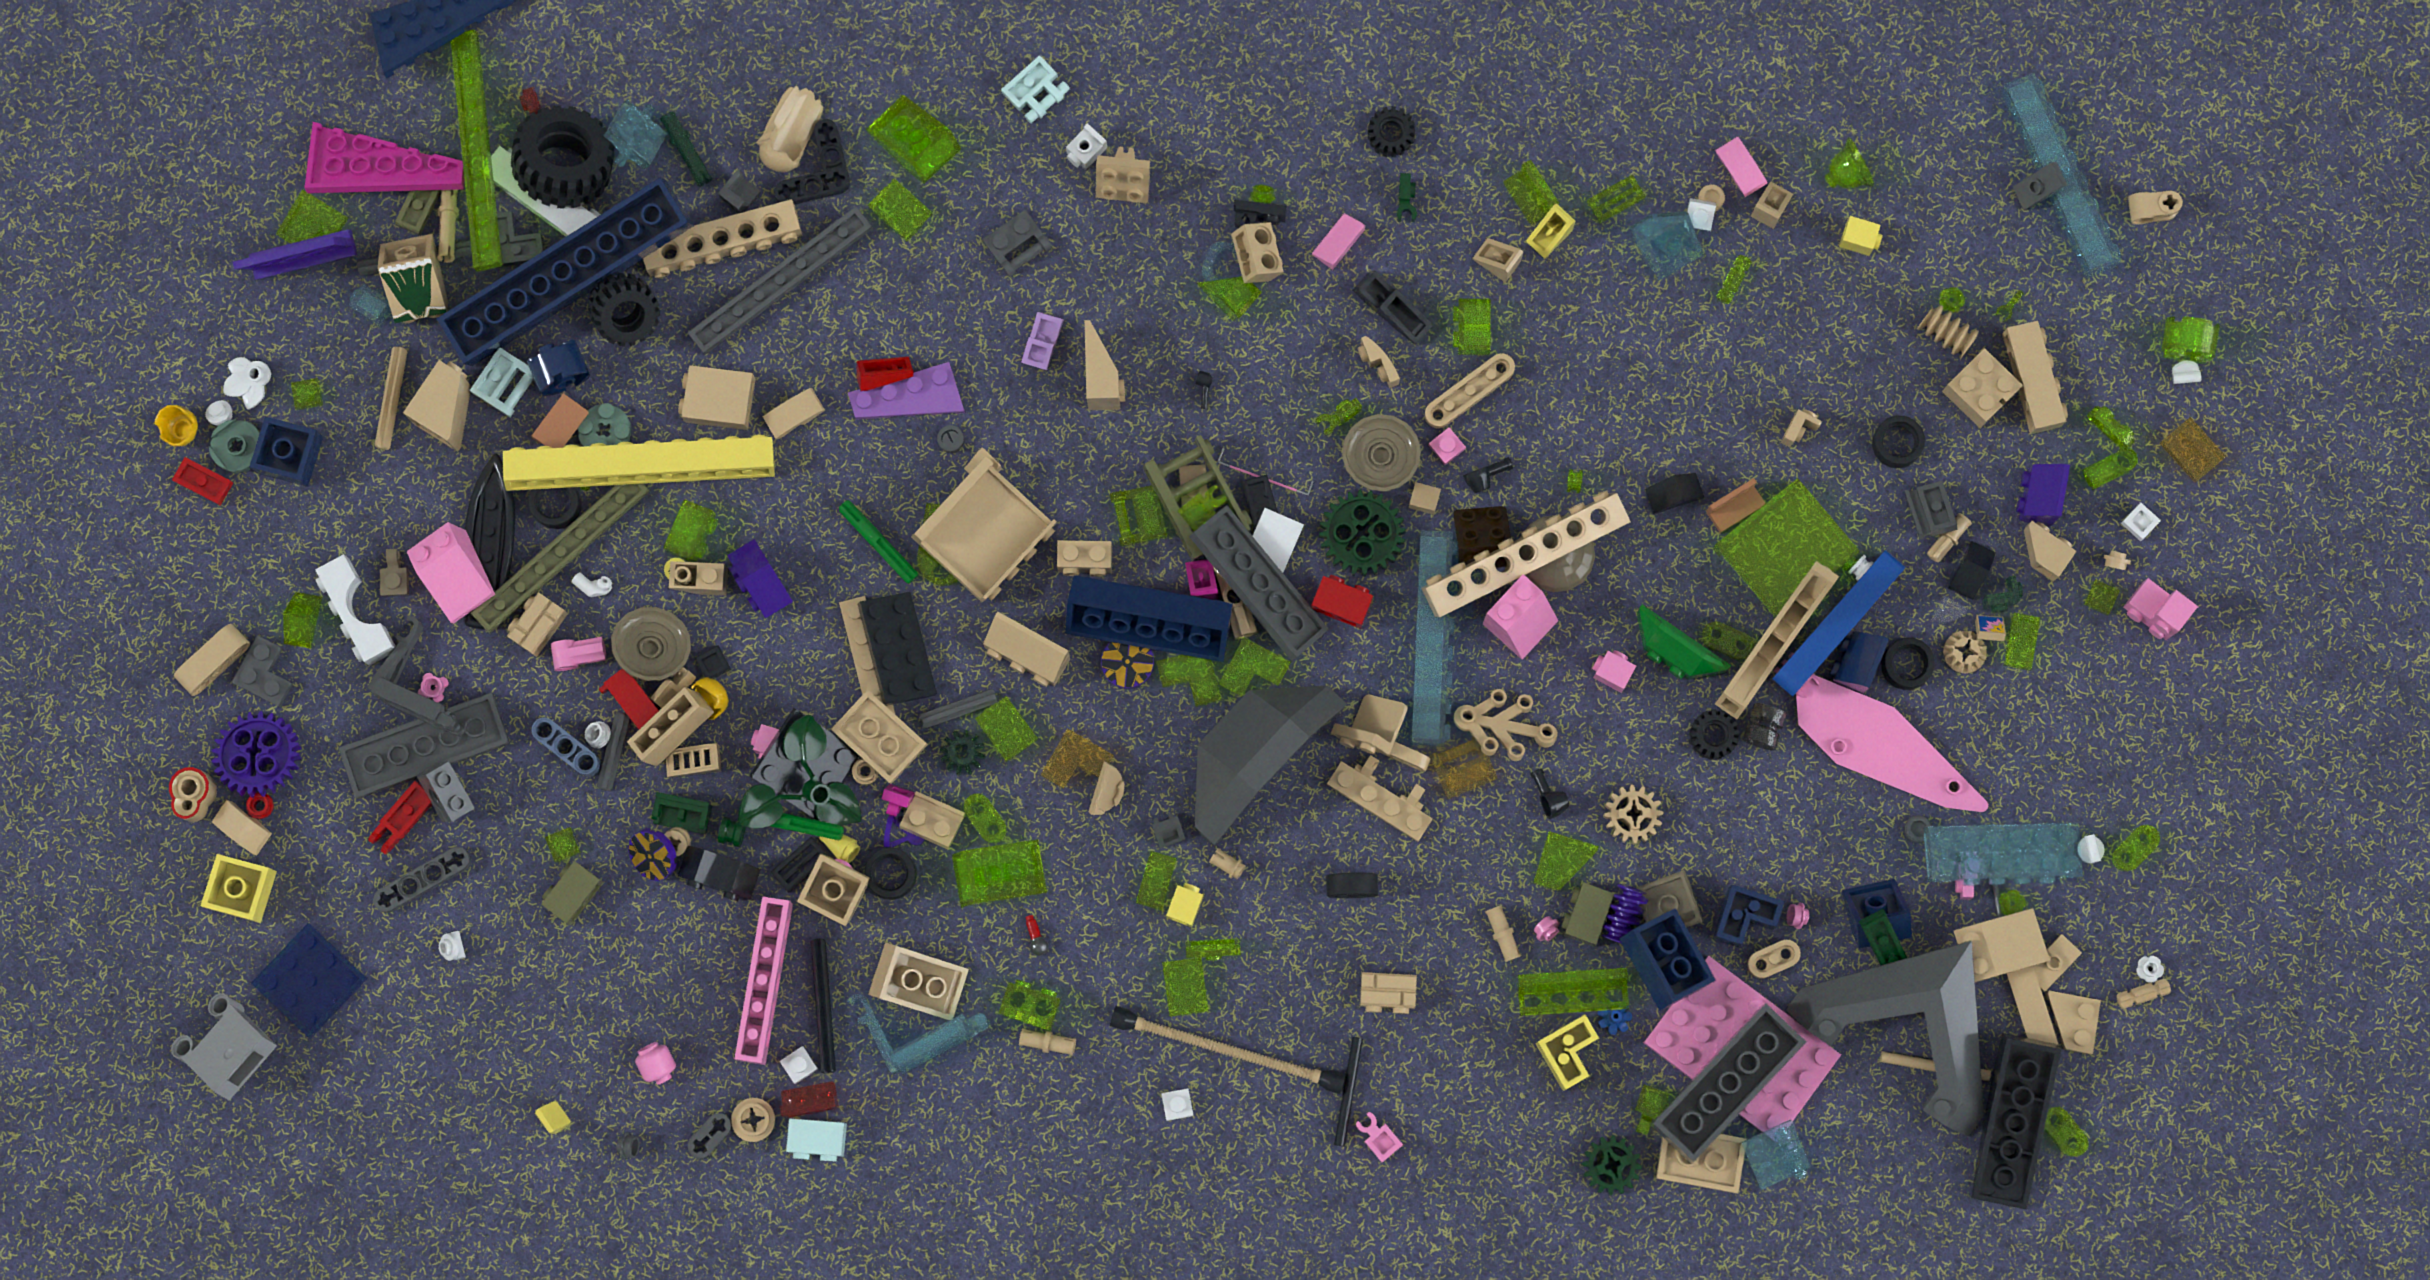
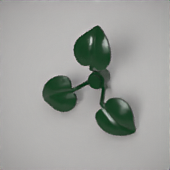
M805 715L796 720L787 730L783 740V750L786 757L791 761L801 760L802 766L810 777V780L802 788V794H779L775 796V791L772 787L765 784L754 785L745 792L741 800L738 815L739 824L748 828H764L774 824L783 814V807L778 802L782 799L808 800L816 805V816L822 822L840 826L861 822L860 806L853 791L847 785L840 782H832L828 786L819 782L818 777L814 775L807 764L806 759L811 761L818 759L824 753L827 746L826 734L812 715Z

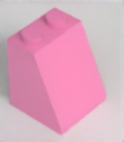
M1523 574L1486 613L1483 625L1523 660L1558 622V619L1543 591Z

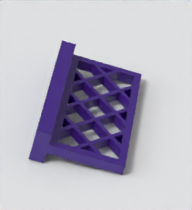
M347 229L251 253L249 258L233 261L234 270L253 271L255 280H260L358 256L352 230Z

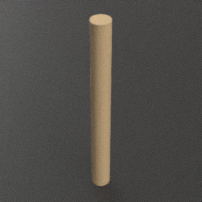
M1881 1052L1880 1062L1936 1072L1934 1060ZM1981 1069V1079L1989 1081L1991 1071Z

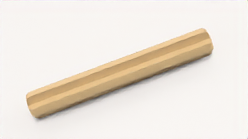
M393 347L391 351L375 440V447L381 450H389L391 446L407 357V350L402 347Z

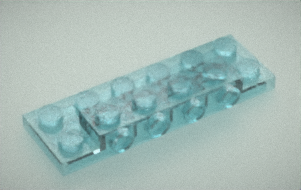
M2078 823L1928 826L1923 828L1928 882L1963 881L1964 886L1980 885V881L1989 880V885L2006 884L2005 880H2014V884L2019 885L2031 883L2030 879H2039V884L2055 883L2056 879L2083 877Z

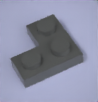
M512 211L485 215L490 260L493 268L524 264L544 251L541 233L516 236L514 214Z
M257 635L231 683L281 707L293 686L291 682L271 673L283 648Z

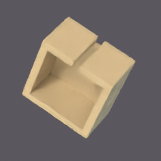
M1984 348L1942 392L1981 428L2019 391L2023 384Z

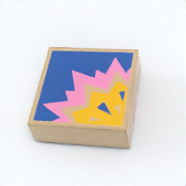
M1976 615L1977 639L2005 640L2004 617Z

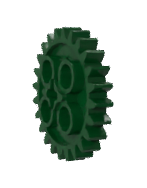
M1362 490L1358 491L1357 497H1354L1349 491L1348 500L1345 501L1339 496L1338 506L1333 503L1329 504L1332 513H1323V517L1328 522H1320V527L1326 531L1319 533V538L1327 540L1321 544V548L1330 549L1325 557H1335L1333 566L1342 563L1343 573L1350 567L1352 568V576H1355L1357 570H1361L1363 577H1366L1367 569H1371L1373 574L1377 575V566L1387 570L1386 561L1395 563L1396 560L1392 554H1401L1402 550L1396 545L1405 543V539L1398 536L1406 532L1405 528L1398 527L1404 522V518H1395L1399 513V508L1390 510L1392 501L1389 500L1386 503H1382L1383 494L1374 499L1372 490L1369 491L1367 497H1363ZM1358 509H1364L1369 516L1365 520H1358L1355 518L1354 512ZM1374 516H1379V519L1368 528L1367 537L1361 536L1352 549L1347 551L1346 547L1357 537V529L1364 530ZM1385 527L1389 534L1384 538H1379L1374 534L1375 528ZM1344 528L1349 530L1351 536L1346 540H1341L1337 537L1336 532ZM1360 546H1366L1370 549L1371 554L1368 557H1360L1356 553V549Z

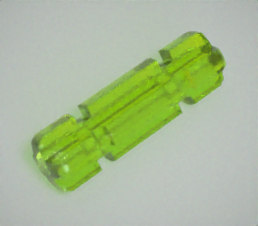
M1744 255L1737 257L1734 262L1736 266L1731 268L1723 283L1724 288H1720L1716 296L1724 304L1728 305L1731 303L1734 297L1733 292H1737L1746 275L1744 271H1748L1752 264V261Z

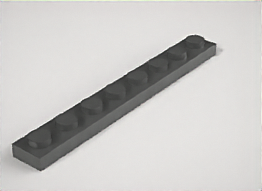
M855 206L688 332L689 336L702 353L706 355L873 229L871 224Z

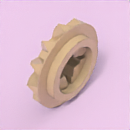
M1959 631L1947 639L1943 654L1946 663L1953 670L1959 673H1972L1978 670L1985 662L1987 646L1982 639H1977V635L1972 631ZM1969 642V650L1974 654L1968 655L1964 662H1962L1963 653L1958 648H1963Z
M748 1098L741 1101L732 1113L731 1123L733 1130L738 1137L749 1142H758L767 1138L775 1126V1114L771 1105L759 1098ZM751 1108H753L756 1116L765 1117V1119L757 1122L756 1132L752 1124L742 1123V1121H746V1119L751 1117Z

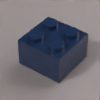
M265 417L249 467L257 474L308 487L323 436L315 429Z

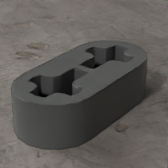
M721 1113L713 1114L689 1140V1153L699 1159L709 1157L732 1131L731 1119ZM724 1119L726 1121L724 1123L726 1130L724 1132L717 1131L712 1136L710 1133L715 1129L714 1120L721 1121ZM708 1136L710 1140L705 1144L707 1151L705 1153L702 1151L696 1153L697 1146L694 1143L697 1140L702 1142Z

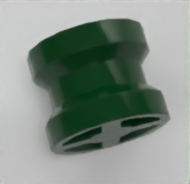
M724 817L719 829L718 843L725 844L729 842L735 847L740 848L746 827L739 824V821L734 822L730 818Z

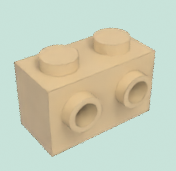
M1058 540V573H1063L1065 576H1078L1079 573H1090V576L1103 577L1106 576V573H1112V542Z

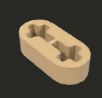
M1394 742L1390 755L1383 754L1423 772H1426L1431 761L1428 756L1397 742Z

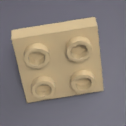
M1119 147L1115 157L1097 156L1096 198L1148 203L1150 161L1135 159L1134 148H1129L1128 153H1124V148Z

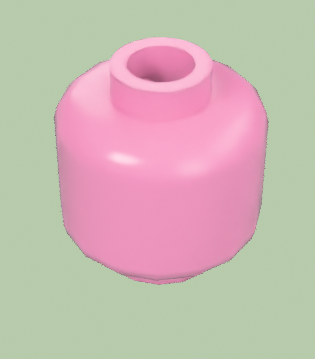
M654 1042L638 1051L639 1055L635 1059V1063L646 1082L655 1081L659 1085L672 1078L670 1073L675 1069L676 1063L666 1045H658L657 1042Z

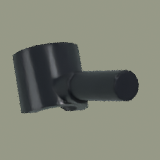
M1199 371L1195 384L1203 386L1201 409H1208V392L1212 383V376L1204 371Z

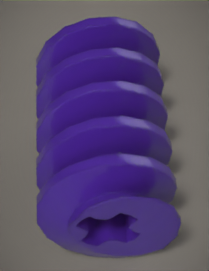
M1625 884L1617 885L1623 891V894H1614L1619 904H1610L1615 914H1607L1606 917L1612 923L1603 924V928L1608 934H1601L1618 943H1621V937L1635 929L1632 925L1640 924L1641 920L1635 914H1644L1645 910L1639 904L1648 903V899L1642 895L1647 893Z

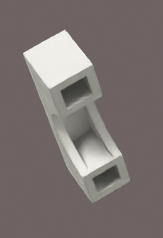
M343 554L315 569L319 576L316 582L323 593H328L331 599L328 605L335 616H340L343 622L340 628L345 637L353 640L355 647L352 650L358 661H364L367 665L371 666L389 656L396 645L386 627L381 623H363L356 618L353 612L352 598L356 588L362 581L350 559Z

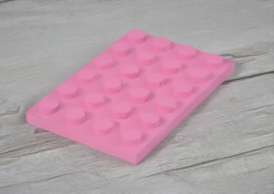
M1707 956L1705 961L1716 981L1671 1005L1644 1041V1044L1690 1079H1693L1762 1005L1767 1004L1806 1043L1738 1115L1777 1143L1841 1054L1813 1035L1800 1023L1713 958Z

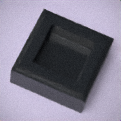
M719 645L695 657L704 677L715 679L731 670Z

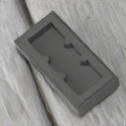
M2052 162L2019 182L2013 188L2023 210H2027L2066 187L2067 183L2057 162Z

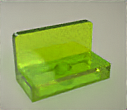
M1531 159L1522 164L1519 172L1503 182L1531 225L1544 218L1554 204L1557 203L1559 205V201Z

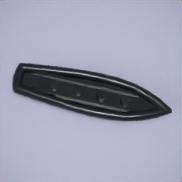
M497 453L492 455L476 481L469 501L465 522V530L494 592L509 580L516 520L513 490L506 491L503 481V462ZM471 612L464 616L466 626L485 630L471 615Z

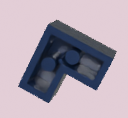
M1732 884L1728 887L1713 939L1740 947L1743 945L1749 923L1770 930L1775 929L1785 901Z

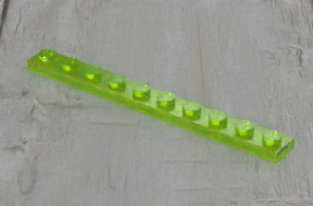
M473 29L465 31L452 39L451 51L473 268L480 272L502 266L479 35Z

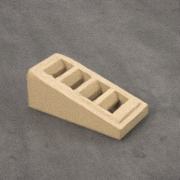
M712 743L675 749L666 757L667 777L721 772L719 745ZM705 752H710L711 765H706ZM694 753H699V767H695ZM684 754H689L690 768L685 769ZM679 755V770H674L673 756Z

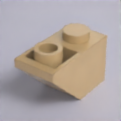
M2031 521L2024 529L2031 567L2054 582L2070 562L2076 550L2072 548V544L2062 537L2057 538L2049 533L2050 529L2046 525Z
M670 562L669 589L701 595H727L728 568L725 564Z

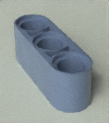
M542 717L533 723L532 734L535 739L581 775L594 777L600 772L602 763L598 756L555 722ZM551 725V734L546 738H542L540 736L541 728ZM571 741L573 744L571 752L562 754V744ZM593 758L594 764L592 768L582 770L583 760Z

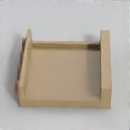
M987 457L971 471L911 536L981 602L987 598L992 601L1002 590L999 587L1000 583L1005 578L1010 581L1020 569L1016 566L1022 559L1027 562L1037 552L1034 546L1040 540L1045 543L1055 532L1052 527L1057 522L1054 519L1052 521L1048 519L992 467L994 463Z

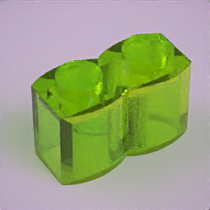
M1459 299L1458 306H1453V322H1458V332L1453 331V347H1458V355H1490L1491 299Z

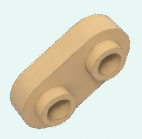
M1782 940L1755 952L1749 957L1747 962L1749 973L1755 978L1764 979L1795 965L1800 959L1799 946L1791 940ZM1783 949H1786L1790 952L1789 959H1784L1781 957V951ZM1758 960L1765 962L1766 967L1764 970H1759L1756 967Z

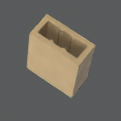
M689 365V371L684 373L682 382L683 389H686L685 397L680 399L678 412L682 414L681 417L685 423L748 430L756 379L753 373Z

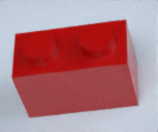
M1330 575L1329 578L1323 576L1311 608L1315 612L1361 629L1373 600V595L1369 594L1370 590L1360 585H1355L1354 588L1344 584L1345 580L1334 575Z

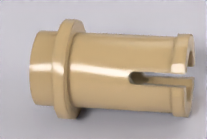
M1218 848L1215 851L1216 854L1212 855L1209 863L1228 873L1229 878L1232 879L1234 877L1238 879L1246 866L1242 864L1241 859L1237 861Z

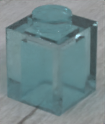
M362 284L360 289L357 288L350 297V308L378 327L383 325L391 313L388 299L365 284Z

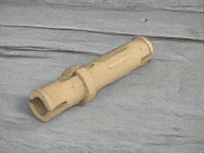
M441 190V206L438 208L440 227L437 259L441 262L443 261V256H445L444 262L446 263L452 262L455 259L456 218L459 216V209L457 208L458 190H453L452 192L451 190Z

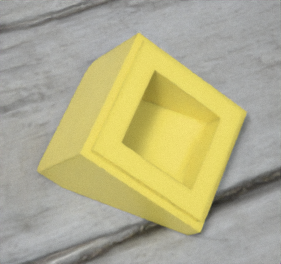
M556 1101L535 1111V1114L549 1133L556 1134L570 1124V1119Z

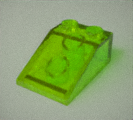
M904 94L866 128L867 132L895 160L923 184L961 150L959 143L949 128Z
M1038 839L968 849L952 854L961 908L1047 893Z

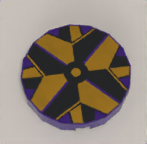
M1109 642L1104 648L1101 657L1102 672L1106 679L1115 687L1122 689L1137 688L1152 675L1154 668L1153 653L1148 648Z
M645 828L635 833L629 841L628 851L630 860L642 876L652 881H661L669 877L676 869L677 863L674 865V858L677 857L676 851L671 841L662 832H654L651 830L652 828Z

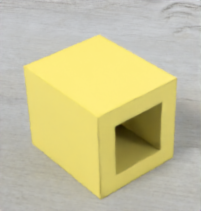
M1850 216L1846 222L1839 247L1870 256L1873 249L1878 250L1882 234H1878L1881 225Z
M1187 883L1184 884V887L1177 885L1166 917L1192 927L1203 900V894L1199 893L1200 888Z

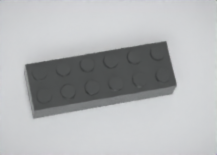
M1767 1004L1762 1005L1650 1125L1689 1163L1694 1162L1799 1051L1806 1041Z

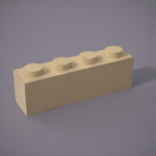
M2038 321L2008 327L2002 336L2013 375L2023 384L2018 393L2030 434L2062 427L2068 418L2066 405L2060 401L2059 393L2061 392L2058 378L2053 376L2051 368L2054 367L2051 353L2046 351L2044 343H2046L2047 339L2044 328H2040Z

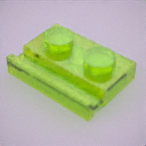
M895 178L868 204L869 209L906 242L933 215L923 203Z
M1007 696L975 718V721L1006 763L1028 748L1032 743L1038 741L1037 736Z
M1201 957L1162 962L1169 1017L1209 1012Z

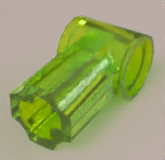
M2120 448L2114 454L2082 470L2084 479L2088 486L2095 490L2120 476L2129 474L2137 465L2138 457L2131 448ZM2119 456L2126 457L2130 463L2129 467L2120 466L2117 458Z

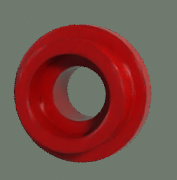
M257 792L254 798L249 797L246 802L248 814L255 819L267 818L274 809V802L268 794L262 797ZM263 801L265 807L263 810L258 811L256 805L258 802Z

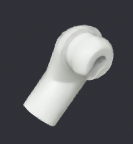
M579 572L572 579V583L589 597L606 595L612 588V582L606 576L590 581Z

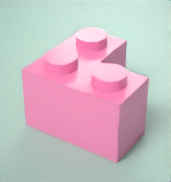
M2148 578L2142 582L2123 608L2128 611L2127 615L2132 620L2138 623L2142 621L2149 627L2148 631L2158 639L2164 638L2167 640L2180 631L2198 606L2177 590L2168 594Z

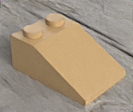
M1085 320L1086 397L1088 410H1119L1120 402H1125L1124 379L1119 380L1118 370L1091 321Z
M2033 908L1954 931L1957 944L1972 940L1975 983L2050 961Z
M885 942L868 995L952 1021L969 969Z

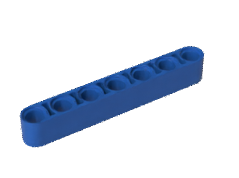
M1885 550L1772 680L1793 697L1906 567Z

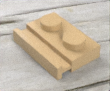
M916 791L899 827L949 850L965 817V812Z

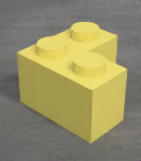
M1586 1015L1536 1043L1563 1091L1589 1077L1576 1052L1598 1040L1599 1037Z

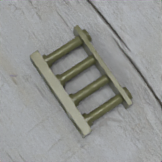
M1201 435L1194 440L1197 447L1163 465L1161 463L1156 464L1153 459L1142 467L1191 561L1203 555L1189 537L1193 533L1189 527L1192 525V521L1227 504L1248 531L1251 530L1249 525L1252 524L1246 510H1240L1212 457L1214 450L1208 439L1203 440ZM1203 457L1209 469L1208 472L1175 489L1168 487L1164 480L1167 478V474ZM1215 480L1222 493L1221 495L1188 512L1185 510L1181 512L1177 504L1180 501L1179 498Z

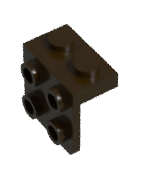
M1503 506L1459 509L1453 513L1457 538L1458 564L1465 562L1467 565L1475 561V555L1485 550L1491 553L1499 549V543L1511 538L1507 509ZM1499 557L1495 562L1496 568L1507 566V562L1503 557Z

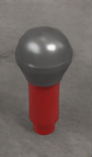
M1030 915L1026 917V925L1031 938L1030 951L1036 956H1042L1048 951V942L1041 936L1034 916Z

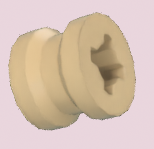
M673 827L664 834L671 841L672 845H675L673 847L676 851V856L683 854L687 847L690 846V834L682 827Z

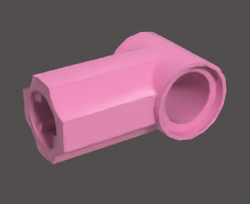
M603 637L580 641L560 640L551 643L554 671L572 670L578 668V665L607 660Z

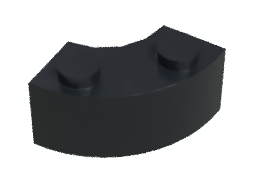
M688 846L678 877L688 880L686 885L699 890H702L703 886L724 892V898L738 902L740 897L751 900L761 869L705 849Z

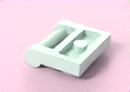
M499 347L469 391L511 418L515 412L513 408L534 378L527 364ZM518 370L523 372L524 375L505 403L498 400Z

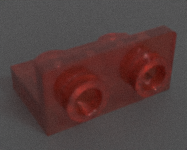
M833 1081L781 1091L783 1106H780V1111L783 1118L839 1108L836 1086Z

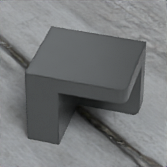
M739 170L732 175L718 192L721 201L738 214L745 212L760 194V190L747 181Z

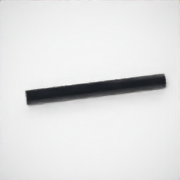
M1352 1037L1334 1142L1335 1146L1345 1147L1363 1042V1039L1358 1037Z

